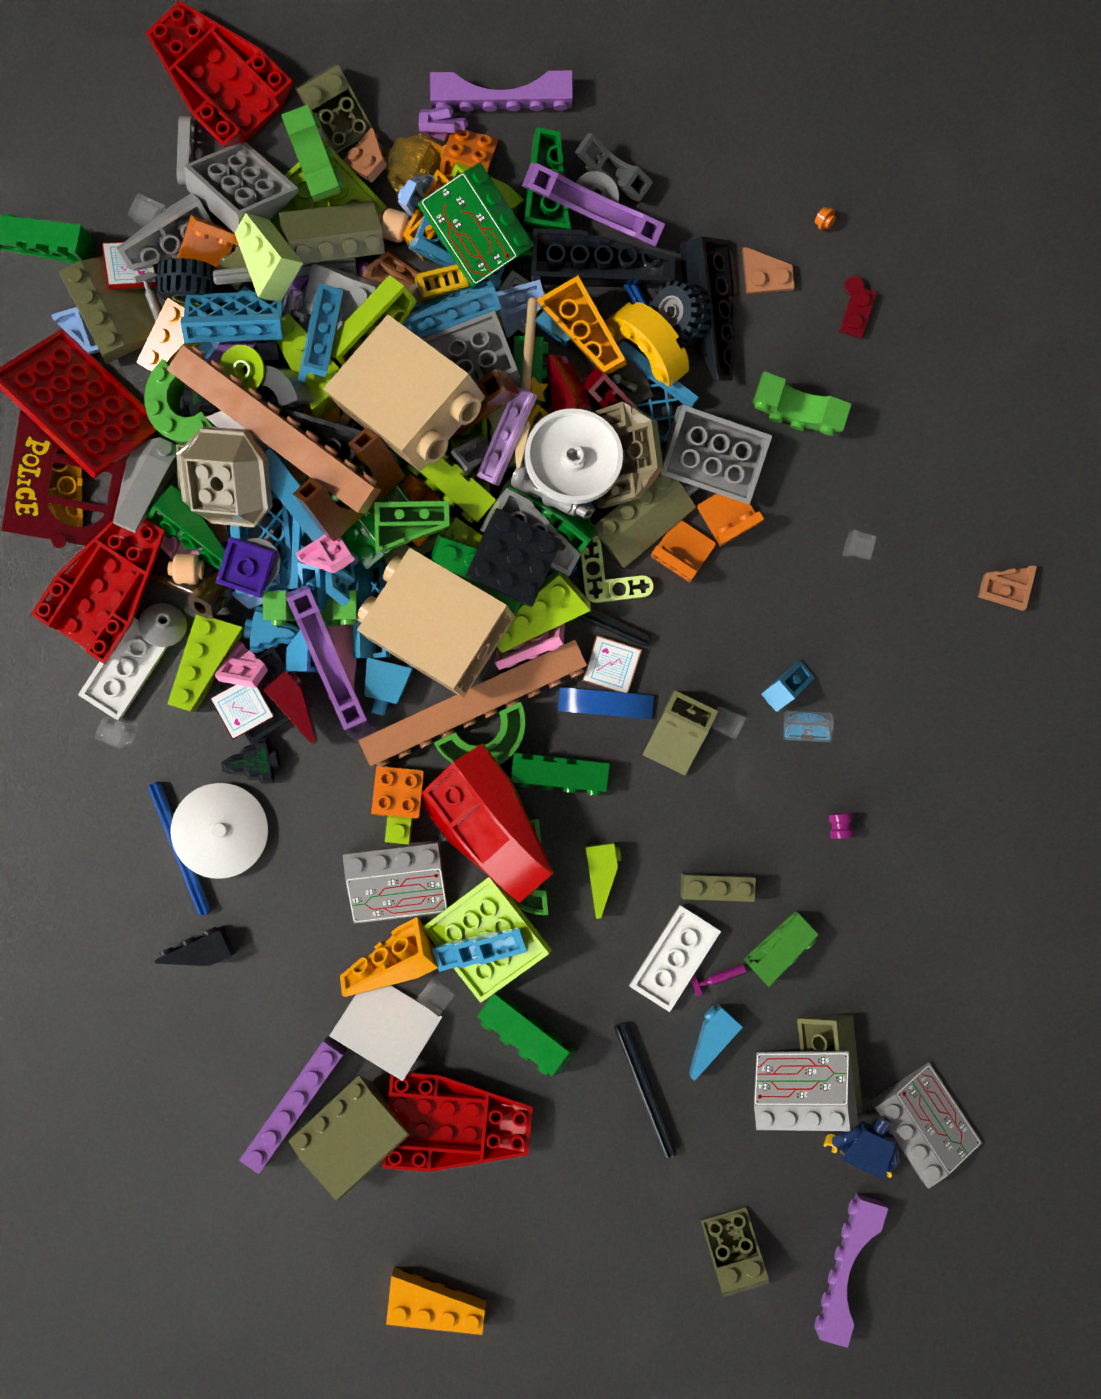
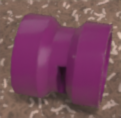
M852 813L829 814V822L832 824L830 831L831 839L854 837V829L851 828V822L853 821Z

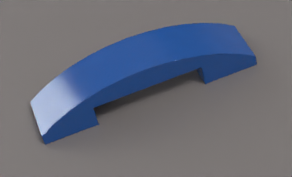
M560 687L558 711L652 719L654 696Z

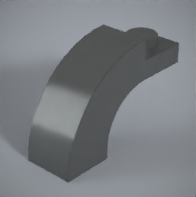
M588 133L575 151V154L586 164L585 168L589 172L601 171L608 174L616 182L619 194L629 199L640 202L653 183L639 167L629 165L612 154L593 133Z
M264 365V379L256 390L257 392L262 394L272 390L277 396L279 407L298 409L314 402L306 382L297 380L298 374L286 368Z

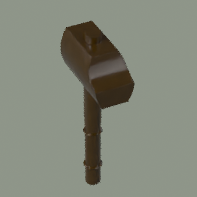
M215 569L199 586L176 584L173 577L154 570L151 571L149 579L159 582L164 586L190 595L188 597L190 610L204 618H213L222 608L229 604V600L232 598L231 588L216 583L219 573L218 569Z

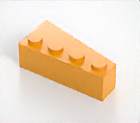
M578 275L536 300L539 307L600 371L608 376L627 365L623 354Z
M394 1267L391 1275L386 1325L482 1335L486 1300L459 1290H451L443 1284L437 1282L435 1284L422 1279L421 1276L411 1275L403 1272L402 1269Z

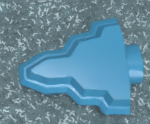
M256 606L253 619H246L244 638L250 639V651L252 653H263L272 646L276 648L280 643L290 644L300 629L289 623H286L285 626L271 625V621L263 620V607Z

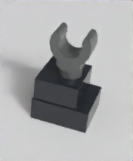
M266 340V343H257V349L255 350L262 357L264 365L278 367L277 341Z

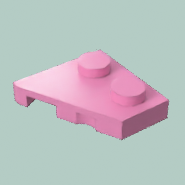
M238 641L215 673V676L221 682L256 688L268 669L260 659H257L251 651L245 648L242 642Z

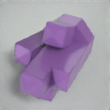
M450 105L434 109H421L419 112L418 123L421 136H432L442 141L449 138V133H455L456 130H465L468 122L466 118H454L452 116L453 109Z

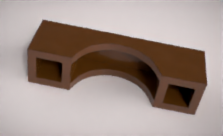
M495 369L477 381L478 388L485 396L481 402L480 412L471 423L461 425L448 442L520 395L510 373Z

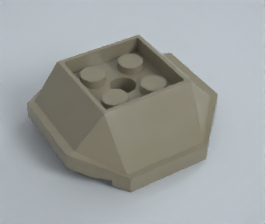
M620 402L592 412L605 419L613 427L620 439L623 450L622 467L615 484L603 496L593 500V503L597 508L604 509L641 498L651 484L658 479V475L663 470L657 421L627 402Z
M205 426L199 429L176 454L182 501L189 506L192 512L201 515L211 524L254 528L259 525L273 506L268 458L261 447L253 440L254 437L248 429Z

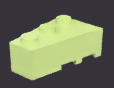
M245 213L235 231V236L258 298L281 302L303 262L268 218Z

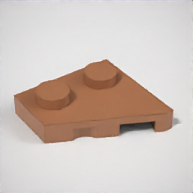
M370 128L343 159L356 174L371 183L387 166L382 146L378 142L379 136L373 128Z
M747 247L742 249L746 295L794 290L791 264Z
M386 251L364 269L362 276L382 283L390 275L408 290L409 285L415 283L416 274H419V272Z
M1037 566L984 574L978 597L1024 611L1027 608Z

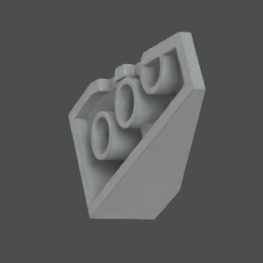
M191 193L174 203L117 247L130 270L177 258L191 215L212 222L202 203L195 195Z
M160 437L148 439L144 444L131 452L125 466L113 520L114 524L133 533L137 532L177 471L176 444Z
M506 488L490 508L480 531H485L495 508L523 520L562 540L550 567L570 576L580 557L578 551L550 524L530 500Z

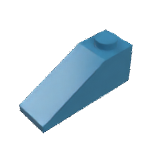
M720 1004L716 1008L712 1006L704 1015L706 1019L701 1027L689 1071L690 1077L694 1081L743 1028Z

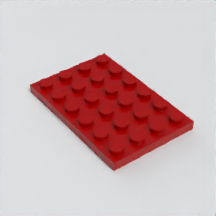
M63 329L58 330L0 367V390L93 478L99 476L144 444L148 439L159 433L150 422L145 406Z

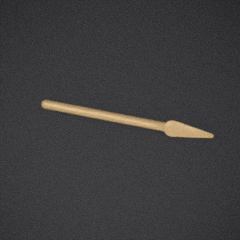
M534 297L528 300L521 376V388L529 392L537 314V299ZM528 419L515 447L517 468L522 466L526 442L531 428Z

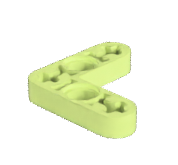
M597 536L592 540L593 543H597V546L593 548V554H599V558L592 557L585 560L584 555L589 556V549L587 547L581 553L585 595L590 602L601 603L637 599L651 594L653 582L647 576L605 580L601 541ZM590 562L597 563L600 567L599 573L596 575L588 574L586 570L587 564ZM601 577L602 582L597 581V588L599 590L602 589V593L596 599L594 595L589 594V591L593 589V583H587V579L595 580ZM641 580H644L645 584H649V588L645 590V593H641L640 589H634V595H629L630 586L628 581H633L632 586L639 585ZM616 583L624 584L626 587L625 594L622 596L615 595L612 591L613 585Z

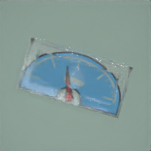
M785 711L783 739L831 742L834 724L833 716L831 713Z

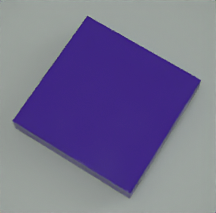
M229 537L216 583L258 598H263L277 552Z

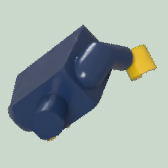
M879 1116L874 1125L861 1121L851 1131H843L838 1135L828 1134L823 1145L824 1147L832 1146L831 1152L836 1153L838 1148H840L842 1161L882 1180L885 1178L886 1173L887 1177L891 1178L892 1171L900 1163L898 1146L895 1144L893 1135L888 1133L892 1122L883 1116Z

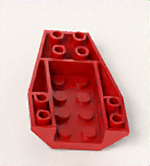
M180 0L145 32L192 116L224 148L248 142L282 109L293 81L259 47Z
M146 518L136 533L114 524L112 520L56 574L30 615L48 627L58 630L86 649V653L106 665L133 623L166 531Z
M480 744L455 760L422 792L421 805L445 838L519 903L554 874L511 779L484 744Z
M408 1072L403 1081L390 1074L388 1105L405 1127L409 1136L383 1159L382 1168L433 1172L527 1156L529 1154L533 1106L439 1074Z

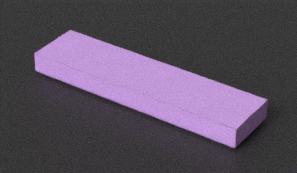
M517 387L520 395L507 403L476 475L497 486L501 483L538 396L520 387Z

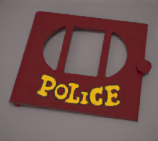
M20 409L1 531L50 539L51 544L56 548H62L66 543L86 546L114 519L125 466L130 454L104 471L111 474L106 506L50 496L48 492L53 463L82 467L72 458L57 456L56 452L61 447ZM52 503L103 513V517L96 523L86 527H72L60 522L51 513L48 504Z

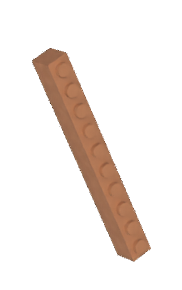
M182 345L167 368L170 373L245 429H248L253 435L309 477H312L357 513L366 514L382 490L375 485L377 483L376 479L367 473L364 475L356 471L357 465L348 459L343 461L337 456L339 453L337 450L327 444L325 447L318 442L320 439L309 430L306 432L299 428L300 423L292 417L287 416L285 418L280 414L281 409L271 402L266 404L261 400L262 395L253 388L248 390L242 386L243 381L232 373L230 376L223 372L224 366L213 359L211 362L207 360L204 351L194 345L192 348Z
M573 640L554 651H549L470 688L464 698L457 694L358 741L369 765L383 767L391 763L389 758L396 755L402 758L411 754V748L417 745L420 748L426 747L434 743L432 738L439 735L445 738L455 733L454 728L463 725L464 728L477 723L475 718L484 715L485 718L497 714V708L506 705L507 708L519 703L518 698L527 695L528 698L540 694V688L549 685L550 688L563 683L561 678L570 675L571 678L583 674V668L587 667V664L576 641Z

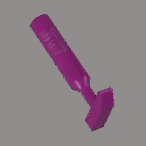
M741 964L711 975L707 980L699 983L694 973L691 982L696 996L702 995L700 987L708 984H718L746 973L744 965Z

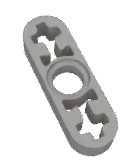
M179 116L176 170L179 185H186L184 165L194 161L195 123L193 116Z

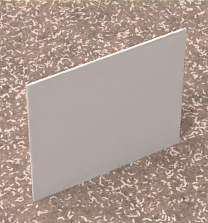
M389 985L356 994L329 1036L403 1081L442 1019V1016Z

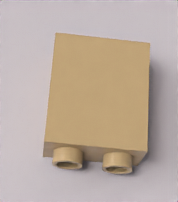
M389 315L382 320L323 388L343 412L362 427L378 435L385 445L420 472L428 463L438 461L445 454L448 440L461 425H467L477 417L481 409V402L485 398L466 371Z
M409 548L403 558L397 555L388 563L383 574V579L387 584L378 598L370 596L361 605L357 614V620L361 624L357 630L371 642L464 698L513 622L515 615L503 602Z

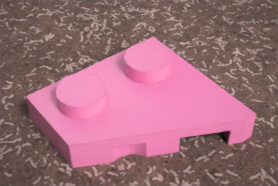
M325 534L295 553L300 562L331 573H336L355 560L341 537L333 542Z

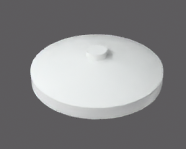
M563 409L545 416L530 432L525 447L526 470L533 484L549 498L567 504L587 503L603 496L615 484L623 462L622 445L613 427L599 415L582 409Z
M227 783L208 784L192 791L177 807L171 824L172 844L179 859L193 872L209 878H229L249 869L261 856L268 838V822L261 804L248 791Z

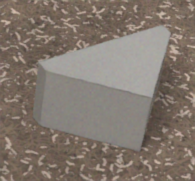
M481 435L453 449L450 453L469 477L480 468L490 443Z

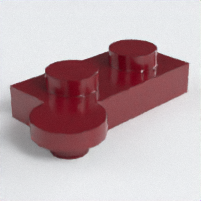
M851 276L844 285L845 291L851 296L838 332L861 339L877 292L864 289L862 279L858 276Z

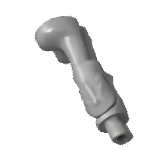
M522 463L521 468H516L512 475L511 485L513 488L541 497L543 504L546 506H552L569 515H579L583 518L591 517L594 509L588 506L587 503H562L543 494L531 481L524 463Z

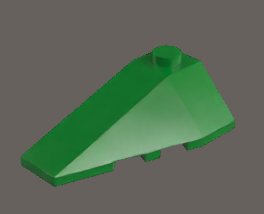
M171 485L153 505L146 519L166 531L164 536L169 539L173 536L183 543V548L188 551L190 549L198 551L202 560L220 570L225 550L202 516L192 512L189 506L182 501L181 489Z
M512 487L508 488L530 500L534 507L546 517L550 524L562 534L579 554L584 551L599 532L590 521L584 520L580 516L569 515L555 507L544 505L542 500Z

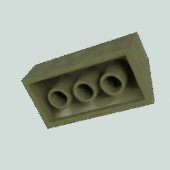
M373 201L279 212L282 237L302 260L303 264L385 253L382 227Z
M659 474L658 479L651 484L641 498L621 503L594 526L599 531L596 536L625 569L672 527L695 510L696 506L678 480Z
M830 1014L797 1018L800 1051L851 1052L857 1113L862 1112L853 1015Z

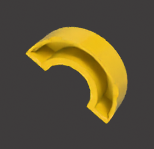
M629 302L605 321L608 330L617 344L624 339H628L638 345L639 349L647 356L652 374L659 382H663L670 387L689 371L686 350L684 347L680 349L676 341L679 336L672 326L651 307L640 302H636L634 305Z

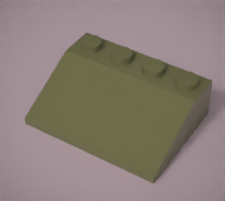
M103 256L82 260L59 270L61 278L106 364L144 347L155 325V319L145 296V288L108 290Z
M358 1076L288 1142L305 1166L332 1197L339 1201L409 1136V1133L373 1082Z

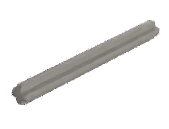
M355 257L316 262L341 271L356 269ZM312 263L303 264L296 276L310 275ZM247 267L213 271V279L216 285L252 281Z

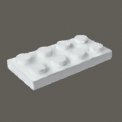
M135 617L131 627L107 664L98 663L78 694L117 721L122 719L168 648L153 646L146 642L138 629L139 620Z
M679 905L629 986L670 1012L721 931Z

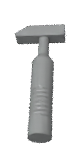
M147 272L135 276L133 279L135 283L143 281L146 289L145 296L156 322L161 309L154 291L150 289L147 279L156 277L157 274Z

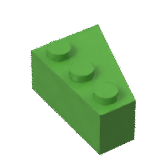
M449 501L374 502L376 553H381L451 528Z
M795 911L744 958V961L770 987L788 966L792 965L799 958V955L805 949H809L816 942L815 938L818 934Z

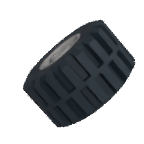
M173 258L158 263L157 294L164 300L170 298L179 302H185L186 295L218 293V285L214 283L213 271L218 269L207 262L195 259Z
M680 281L666 282V285L659 287V292H654L652 295L654 299L653 301L650 300L649 306L657 311L679 336L676 339L679 344L695 343L698 341V338H703L705 335L704 330H709L710 328L708 320L713 318V315H709V310H713V305L708 304L711 298L709 295H705L706 290L704 288H700L696 284Z

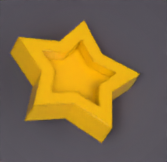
M533 376L530 392L538 395L537 400L545 402L543 392L548 384L538 383Z

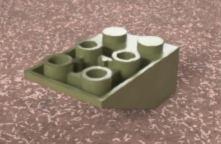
M334 64L295 87L304 106L308 105L312 114L317 113L322 126L318 129L326 143L336 153L362 139L372 128L339 65Z
M674 690L642 755L680 774L686 775L718 711Z
M746 1207L701 1221L723 1297L769 1284V1278Z

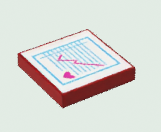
M124 242L102 243L108 290L145 288L143 281L135 283L133 277L147 272L155 273L154 264L130 270L117 250V247ZM156 277L147 279L150 288L157 287Z

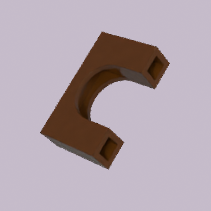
M365 428L348 443L362 465V475L367 473L376 479L377 483L375 485L382 489L374 502H379L381 498L406 477L380 437L369 429ZM312 477L293 493L320 531L333 542L364 515L363 513H357L341 500H333L324 486Z

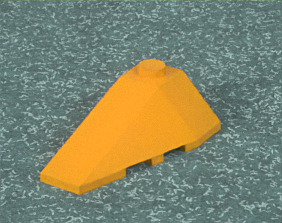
M416 917L395 928L391 932L392 936L383 944L379 942L375 945L374 948L376 950L368 957H361L340 975L342 995L347 997L409 981L437 969L438 966L432 952L434 946L427 933L423 930L420 919Z

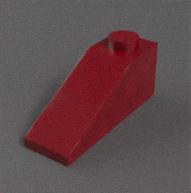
M547 355L553 412L563 409H582L591 412L589 398L567 357Z
M597 368L581 383L583 389L602 408L620 402H627L635 406L611 379Z
M284 671L264 691L311 744H315L318 742L305 689L301 686L303 681L295 672L290 674V672Z

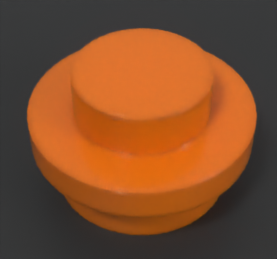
M823 207L815 219L818 229L823 231L826 228L829 229L836 220L835 209Z

